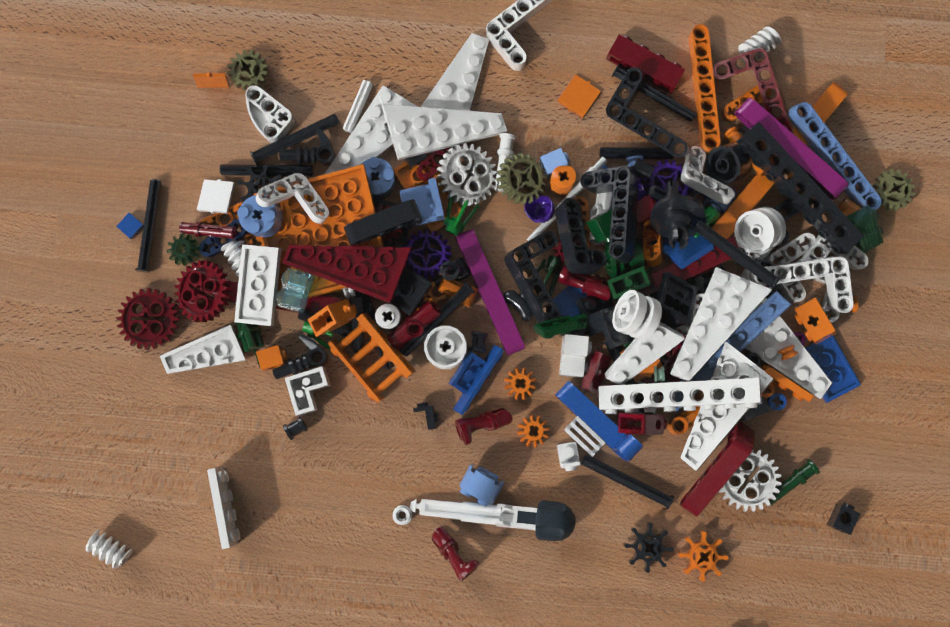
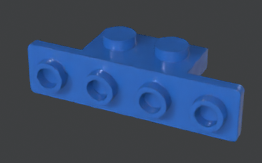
M494 345L484 360L474 353L468 352L448 383L463 393L453 410L461 415L468 411L471 401L479 394L482 384L490 377L493 367L502 358L504 351L502 348Z

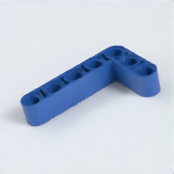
M567 381L555 394L564 405L590 427L624 461H631L643 448V445L631 434L618 433V426L570 381Z

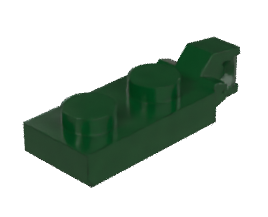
M585 314L574 317L567 315L540 322L534 325V331L543 338L550 339L555 335L568 334L573 330L587 328L588 316Z

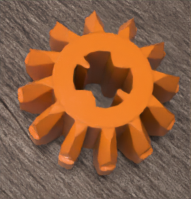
M515 368L516 375L511 371L508 372L512 380L509 378L504 379L505 382L510 383V385L504 386V389L511 388L512 390L508 393V396L515 392V400H518L519 394L525 400V392L532 396V392L528 389H536V386L530 385V383L536 382V378L529 380L533 373L530 371L527 376L524 375L526 368L522 369L521 374H519V369ZM517 379L519 381L523 379L525 381V383L523 384L525 385V387L516 388L515 385L517 383H515V381Z
M530 415V422L525 417L522 419L526 424L525 426L518 424V427L523 428V431H518L517 435L524 434L520 442L528 439L526 446L529 447L531 441H533L534 448H537V440L541 445H544L545 443L541 437L549 438L548 435L543 433L544 431H550V428L542 427L547 421L544 420L540 424L541 416H537L536 421H534L533 415ZM530 426H533V428H535L536 426L538 428V430L536 431L538 434L537 436L534 437V435H529Z

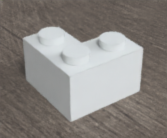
M568 334L563 336L559 376L583 378L584 374H587L588 362H585V357L591 353L592 342L589 341L588 336Z
M323 366L285 378L296 416L317 411L318 408L313 391L331 386L326 368Z

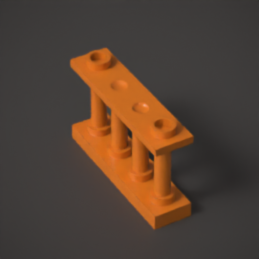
M366 312L356 318L359 326L342 341L338 342L335 339L328 344L331 347V352L336 357L339 356L368 391V397L378 403L385 398L381 393L400 376L410 377L416 370L401 352L391 345L385 333ZM362 332H368L371 336V341L351 357L344 348ZM380 347L384 352L383 356L363 372L356 363L373 348ZM388 361H392L396 366V370L376 387L369 377Z

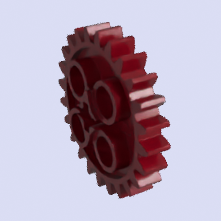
M198 260V263L192 262V266H186L187 272L181 271L183 277L177 278L180 284L175 285L178 292H175L174 295L179 298L175 303H180L178 310H183L182 315L187 316L188 320L204 323L214 321V317H220L219 312H225L223 305H229L226 298H231V296L227 294V291L232 290V288L227 287V284L231 281L225 279L228 273H224V268L218 267L217 263L207 260ZM191 285L200 288V290L192 288ZM205 293L215 296V299L212 296L205 295Z
M147 288L146 292L140 289L139 294L133 291V298L126 296L128 303L121 302L124 309H118L122 316L116 317L117 320L121 321L117 327L123 328L119 334L126 335L124 341L128 342L131 340V346L137 344L138 349H142L144 346L145 350H150L151 346L153 349H157L158 344L164 347V340L171 342L169 336H176L173 329H179L175 322L181 321V319L175 316L180 311L174 310L177 304L171 303L173 298L170 296L166 298L167 293L162 292L160 294L158 289H155L153 292L151 288ZM139 305H142V306H143L142 312H141L140 314H137V313H136L137 307H138ZM158 305H161L162 311L159 314H156L155 308ZM150 316L153 317V318H163V317H165V320H164V321L148 320V322H146V321H143V320H134V321L132 320L133 317H140V318H149ZM138 324H141L142 330L139 333H136V326ZM157 324L161 325V330L159 333H155L154 328Z

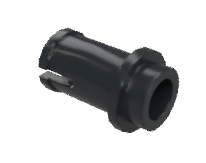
M752 352L745 356L757 366L760 365L761 357L757 353Z

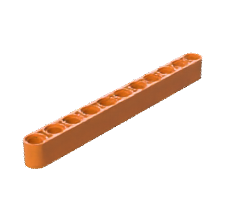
M832 82L812 107L824 123L848 95V92L835 82ZM810 124V129L814 131L813 125ZM795 127L791 133L806 145L807 141ZM770 158V163L775 165L774 160ZM756 173L711 228L725 239H728L735 230L738 218L745 212L752 211L774 182L769 181L765 174L763 177H760Z

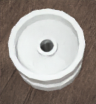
M769 207L745 212L738 218L735 224L734 233L736 240L747 252L759 253L774 248L785 237V220L778 211Z
M629 290L621 296L615 306L612 319L613 327L616 331L628 334L638 340H646L652 336L660 323L662 307L657 299L644 296L635 290Z
M439 326L427 335L424 342V351L427 359L435 367L452 369L459 366L467 354V343L464 335L458 329L451 326ZM444 345H448L450 347V349H447L446 352H444L442 349Z

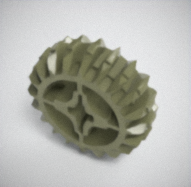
M518 153L517 156L515 154L510 155V158H505L504 163L499 165L501 170H498L497 174L501 177L497 178L496 181L501 182V185L498 186V189L503 188L504 191L501 195H508L507 200L513 199V204L520 202L521 205H524L527 199H529V203H532L533 195L538 199V194L544 192L542 188L546 184L542 180H545L547 177L542 176V173L545 169H540L541 162L535 163L536 157L530 159V154H525L524 156L523 153ZM515 164L525 166L521 171L512 168ZM522 187L530 189L527 194L518 192Z

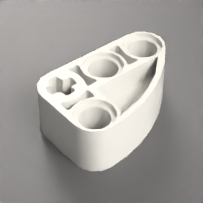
M250 86L246 90L247 109L252 122L261 135L269 143L284 138L295 124L291 112L258 86ZM260 94L258 99H252L253 95ZM269 105H275L273 110L266 111ZM271 131H277L275 136L269 137Z

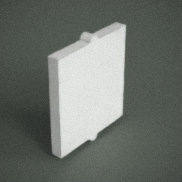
M220 179L217 181L204 180L197 210L211 212V214H228L235 183L221 181Z

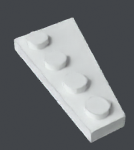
M660 322L650 338L646 340L635 338L605 372L606 379L618 385L625 384L685 339L683 334Z

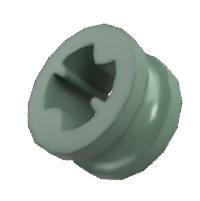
M654 366L655 383H665L664 366H661V368Z

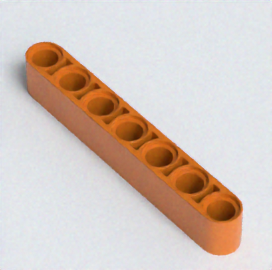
M698 24L689 35V49L699 145L706 155H709L712 149L720 146L721 140L709 30L705 25ZM695 33L701 34L703 38H697ZM696 51L703 52L705 56H699ZM698 69L705 70L706 74H701ZM700 87L707 88L708 93L702 92ZM702 105L709 106L710 111H705ZM704 123H709L712 129H707ZM706 141H711L714 144V148L708 147Z

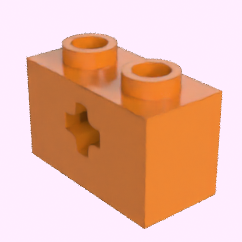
M816 297L795 308L797 314L794 317L799 325L804 324L807 329L804 334L809 342L814 341L815 344H818L837 334ZM812 318L818 320V325H816L815 327L813 324H811L812 322L810 319Z

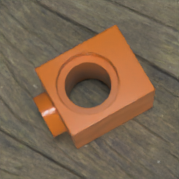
M277 345L256 352L262 371H268L287 364L288 355L286 349H282V346Z

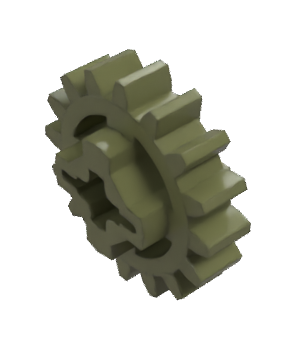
M243 50L242 55L237 52V58L231 57L230 59L233 63L227 65L230 69L227 72L229 77H231L230 81L235 83L237 88L242 86L243 91H246L247 87L250 86L260 87V82L266 83L264 77H269V74L266 72L269 67L265 64V58H261L259 52L254 54L253 50H250L249 54ZM245 66L250 69L251 75L247 73Z
M890 169L875 178L877 183H874L872 187L876 189L875 191L881 198L880 207L886 205L888 211L892 208L894 211H897L900 207L903 209L913 201L910 197L916 194L912 191L916 185L910 184L913 178L907 179V172L902 175L900 169L895 171V173L893 169ZM898 187V189H896L895 192L889 193V191H891L892 188Z

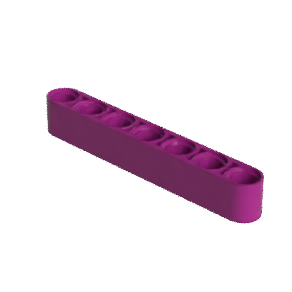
M748 98L735 112L736 117L748 128L760 122L831 200H836L848 187L847 181L755 100Z
M471 229L455 236L507 356L525 349V345L474 230Z

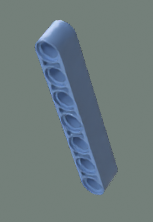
M806 102L791 107L788 112L789 119L813 151L847 181L848 187L844 191L848 197L862 208L861 212L879 209L881 206L880 196L813 107ZM799 109L802 111V116L798 113ZM810 124L813 125L814 131L810 129ZM822 139L825 141V147L821 143ZM833 154L836 156V162L833 159ZM845 169L848 172L847 176H845L844 174ZM856 184L859 186V191L856 190Z

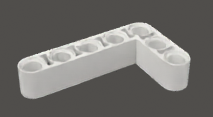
M517 0L487 24L486 36L489 42L513 70H522L526 65L527 57L525 51L510 33L553 0ZM526 7L528 11L522 12L520 8ZM511 18L514 21L512 23H507L505 19ZM492 29H497L499 33L492 34L490 31ZM508 43L511 47L503 48L502 44ZM520 57L522 62L517 63L513 59Z
M827 257L765 267L776 276L779 269L782 270L783 275L777 284L825 277L830 309L834 312L847 313L853 308L849 264L844 257ZM835 261H837L839 264L837 270L834 269ZM817 263L820 266V270L818 273H816L815 266ZM798 266L801 268V274L799 276L796 274V268ZM750 272V281L762 286L768 285L763 281L760 282L758 277ZM838 280L841 282V287L839 289H837L836 283ZM842 299L843 307L840 309L839 301Z

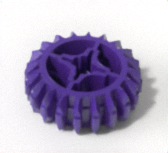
M665 160L664 165L660 161L657 162V167L652 165L655 168L648 181L645 182L647 184L643 185L645 190H648L645 192V196L649 195V188L654 186V181L656 185L664 190L666 183L671 179L676 181L678 176L681 180V167L683 164L680 163L676 166V161L673 160L670 165L669 161ZM661 172H671V173H672L671 176H669V177H665V176H663V175H661V176L657 175V174H659V173H661ZM681 180L682 189L679 186L680 195L690 196L689 194L693 193L694 189L685 185ZM650 196L651 200L654 199L656 202L659 201V200H657V199H655V198H653V197Z
M427 229L425 234L418 231L417 237L411 234L412 240L406 239L405 243L407 245H402V248H412L406 266L420 276H424L426 280H428V276H431L432 280H434L435 274L441 277L442 275L438 274L440 271L439 267L444 262L451 261L449 259L452 258V253L449 252L451 251V246L447 245L448 240H442V234L436 237V231L429 234ZM423 243L422 248L413 251L416 246ZM429 244L436 245L441 251L432 249ZM426 248H427L428 253H429V255H428V257H427V262H425V257H424V255H425V253H426ZM412 259L422 262L423 267L417 266ZM441 259L435 266L429 267L431 262Z

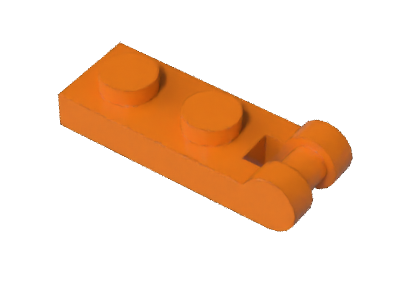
M763 365L761 367L763 371L777 380L776 385L785 391L787 388L793 391L792 395L801 402L803 399L810 402L814 397L810 392L770 365Z

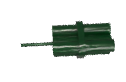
M235 322L239 333L237 336L242 342L245 353L254 350L259 365L255 349L265 347L261 335V327L257 324Z

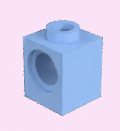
M559 148L541 156L539 162H541L542 169H545L546 177L549 178L556 167L569 166L570 160L567 153H563L562 149Z

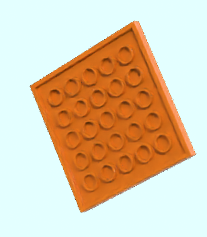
M364 164L307 179L329 210V215L324 223L317 224L313 222L295 196L277 203L283 212L281 229L271 237H263L265 247L282 248L277 289L278 305L281 306L347 288L285 265L282 261L289 245L351 246L344 226L376 213ZM277 187L280 193H287L284 187ZM304 195L306 201L313 202V198L310 195ZM379 236L356 246L384 247L382 236Z

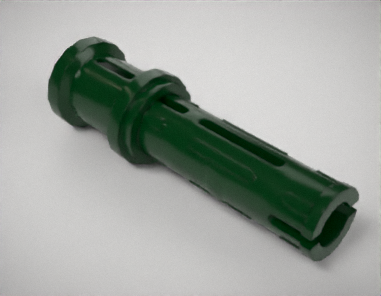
M807 459V463L798 470L794 469L793 475L783 481L781 486L775 487L780 492L778 494L773 493L776 499L769 500L771 506L799 484H806L810 477L820 473L817 466L810 459Z

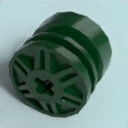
M635 237L634 258L627 264L612 258L609 254L610 241L604 242V254L607 258L604 267L609 280L617 277V274L620 276L625 274V271L628 273L645 266L643 251L638 237Z

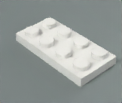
M242 245L234 322L274 326L282 248Z
M224 467L207 470L221 547L226 549L239 544L240 532L235 526L237 516L235 509H232L231 505L233 494L228 489V471Z

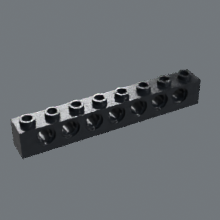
M760 122L751 126L736 141L739 144L740 150L751 157L753 164L764 171L766 178L774 182L779 192L791 201L792 206L804 215V219L817 229V233L831 244L830 247L833 251L839 254L849 252L864 237ZM756 143H758L761 146V151L758 150ZM770 158L774 160L775 165L770 163ZM783 172L787 174L788 179L783 177ZM796 186L800 188V194L796 191ZM809 200L813 202V208L810 206ZM822 215L826 216V222L823 220ZM836 229L839 231V236L835 232Z

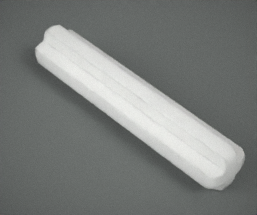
M363 80L343 126L346 132H353L373 84L368 80Z

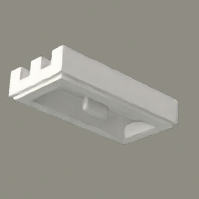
M578 416L564 429L591 457L605 444ZM578 422L599 444L596 445L575 423ZM571 427L594 448L592 451L570 431Z

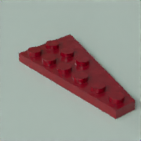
M289 245L282 263L382 301L392 303L412 248Z

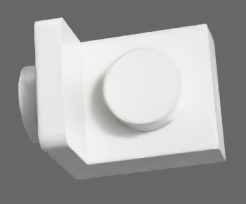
M576 442L557 445L560 468H565L566 471L577 470V466L581 465V462L579 461Z

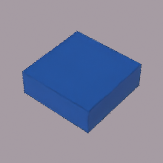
M128 213L116 227L127 237L133 239L144 225L131 213Z

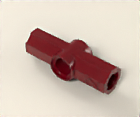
M429 300L412 317L407 315L405 322L387 336L388 341L395 349L402 348L413 337L420 336L423 333V329L441 314V310L437 304Z

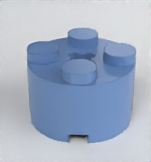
M371 157L364 161L362 164L366 167L372 197L384 199L390 196L396 184L395 174L391 165L387 161L376 157ZM379 176V179H380L379 181H377V180H374V181H373V178H374V177L377 178V177Z
M255 195L246 199L237 211L241 226L255 236L271 237L281 229L283 212L278 204L262 207L256 202Z
M470 464L459 484L461 487L460 493L467 497L472 495L478 499V503L486 507L489 504H494L505 481L502 479L499 482L497 480L499 476L481 466L475 469L473 468L475 464Z

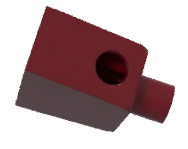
M619 413L618 433L663 435L664 430L667 428V420L661 414ZM635 421H642V426L636 427Z

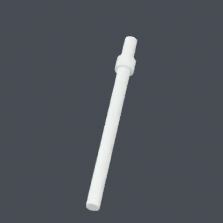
M601 157L586 172L601 170L608 161ZM580 181L568 193V195L558 204V206L566 198H574L580 193V191L584 188L580 184ZM555 213L548 222L541 223L526 240L529 241L542 234L556 219Z

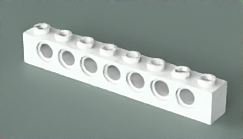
M760 378L599 386V410L605 411L606 414H617V410H625V413H637L636 409H644V412H656L657 408H664V412L676 411V408L684 407V411H694L696 407L704 406V410H715L716 406L723 405L724 409H736L737 405H745V408H757V404H762ZM737 389H744V398L736 399L735 391ZM717 390L724 391L725 396L722 400L715 399L714 394ZM697 391H703L704 398L701 401H696L694 398ZM661 392L664 395V399L661 403H657L655 396ZM677 392H683L684 394L681 402L675 401L674 397ZM642 393L644 401L641 404H637L636 396ZM622 394L625 398L624 403L618 405L616 399Z

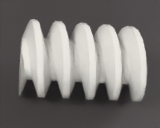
M766 26L762 31L760 30L756 35L747 39L745 43L740 44L738 52L742 54L758 47H764L770 53V49L774 50L776 45H781L782 40L773 28ZM760 51L756 52V60L758 61V57L763 58L764 53Z
M244 240L231 241L220 249L225 251L224 257L229 258L228 263L233 264L231 269L236 271V277H239L241 245L244 243Z
M384 304L377 309L375 319L379 326L393 329L400 324L402 314L396 306ZM392 312L391 317L393 319L386 321L385 313L390 314Z
M98 529L87 542L86 552H92L94 557L99 556V560H105L107 565L112 564L113 569L123 566L133 549L125 552V544L118 548L120 541L112 544L113 537L111 536L106 540L107 533L104 532L99 536L100 529Z

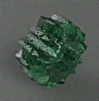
M180 234L179 239L173 236L174 243L168 242L171 248L166 251L171 254L169 259L171 261L175 260L176 265L182 263L183 266H187L188 261L190 263L194 262L193 257H199L195 253L200 249L199 246H196L198 241L196 239L192 240V236L189 234L186 237L184 234Z

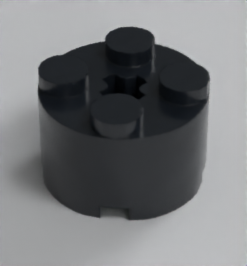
M728 143L716 147L709 152L708 159L705 161V169L709 177L726 185L744 178L751 170V160L747 153L740 150L739 144Z

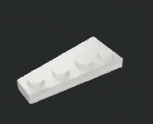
M232 325L160 356L167 374L247 360Z

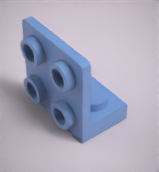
M436 178L428 179L429 184L400 190L402 202L415 199L422 216V223L419 225L445 220Z

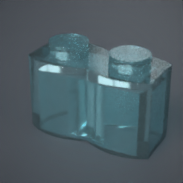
M288 268L281 278L282 288L276 294L277 306L303 313L314 276Z

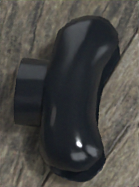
M508 290L504 293L503 298L505 302L517 309L522 320L529 321L533 317V313L522 293L518 294L515 290Z

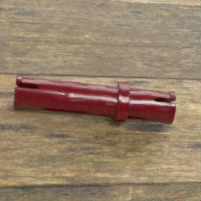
M181 222L179 226L181 234H192L196 237L212 236L235 239L237 236V228L208 225L203 222Z

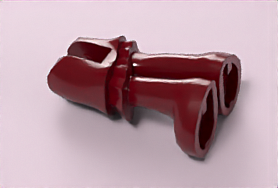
M566 265L561 271L559 283L580 288L582 293H587L589 296H595L607 301L611 298L612 293L607 282L608 279L604 276L571 273L566 268Z
M500 408L494 411H484V414H479V417L455 420V427L460 440H463L465 445H469L472 442V433L479 429L497 430L509 425L513 418L510 412Z
M443 527L435 529L432 535L433 543L439 549L441 556L444 555L445 560L449 559L460 582L477 569L480 563L475 559L465 562L458 554L457 542Z

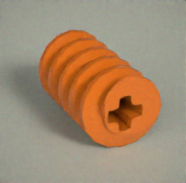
M571 166L556 167L552 172L549 182L551 191L559 196L568 194L576 180L575 170Z

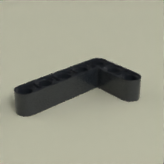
M635 67L630 68L606 107L607 116L673 156L680 158L687 156L690 152L689 143L630 109L631 104L646 80V75L642 70ZM635 72H639V80L633 82L632 75ZM625 89H629V97L623 99L622 92ZM615 106H619L620 112L614 116L612 109ZM631 115L636 117V122L633 125L628 123V118ZM650 124L652 126V132L649 135H646L644 133V127ZM663 134H667L669 140L663 145L660 142V137ZM680 143L685 146V151L682 154L676 152V146Z
M626 166L585 172L580 179L582 187L593 194L613 192L609 254L612 258L623 264L630 263L634 258L639 177Z
M546 231L511 250L504 257L507 268L538 323L562 317L531 259L557 244V235L552 231ZM514 254L518 257V262L514 259ZM523 271L526 272L527 278L524 277ZM533 288L536 290L537 296L534 295ZM542 305L545 306L546 313L542 310Z

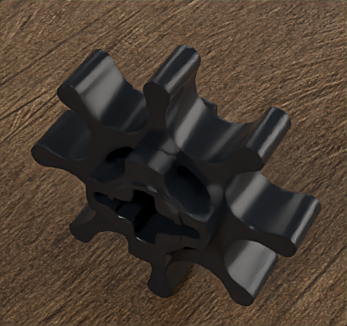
M264 165L263 172L260 175L255 173L253 167H248L247 170L251 174L250 181L238 180L239 185H245L248 189L247 195L241 197L240 200L245 201L249 197L254 196L260 189L258 188L259 185L263 187L282 179L283 175L279 174L275 178H271L268 175L270 165Z
M647 522V531L643 534H639L636 528L632 527L631 531L636 535L635 542L632 544L623 543L625 548H634L635 556L629 559V563L634 565L637 560H644V571L647 573L650 572L649 566L652 561H659L662 567H666V563L661 560V554L664 551H674L673 547H665L662 544V538L668 535V531L662 530L659 535H654L651 522ZM643 540L648 544H652L650 547L652 548L654 554L648 550H645L646 546L643 543Z

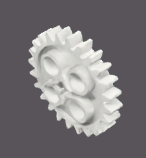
M466 143L461 145V147L458 144L454 149L450 148L448 153L443 154L444 159L439 161L442 166L437 168L441 172L437 178L442 179V182L438 185L445 186L442 192L448 191L447 198L454 197V203L460 200V205H463L465 201H468V206L473 205V202L476 205L480 203V200H486V196L491 195L490 190L495 189V186L491 184L496 182L493 175L497 174V172L492 171L495 164L489 163L492 157H485L487 151L480 153V146L474 150V144L469 145V147H467ZM460 158L465 161V166L460 163ZM476 167L481 169V175L477 173ZM453 175L457 176L458 183L454 182ZM470 183L474 186V192L469 188Z
M752 450L745 459V461L751 464V470L745 471L740 465L731 476L739 479V486H732L728 480L719 490V493L725 492L723 500L730 499L729 506L736 503V510L740 506H743L744 512L747 511L748 507L751 508L752 512H755L756 506L763 510V503L769 506L770 502L768 499L775 500L776 498L773 493L778 494L780 492L775 488L782 484L776 481V479L781 477L780 474H775L779 467L771 466L774 459L767 461L768 454L763 457L760 456L761 450L756 454ZM759 466V470L751 479L753 483L749 482L741 494H738L737 491L746 480L744 476L748 477L754 468ZM760 473L765 474L768 481L766 483L759 482L757 475ZM753 489L756 492V497L753 499L748 498L746 490Z

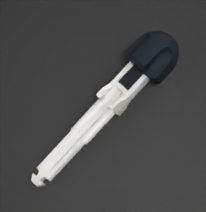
M415 499L410 504V510L416 513V509L420 510V515L459 519L464 522L491 524L497 527L535 530L536 538L546 541H562L568 538L574 531L576 524L575 515L571 508L566 504L555 501L542 500L538 503V508L506 504H489L486 507L480 503H458L421 499L419 504H417L418 501Z

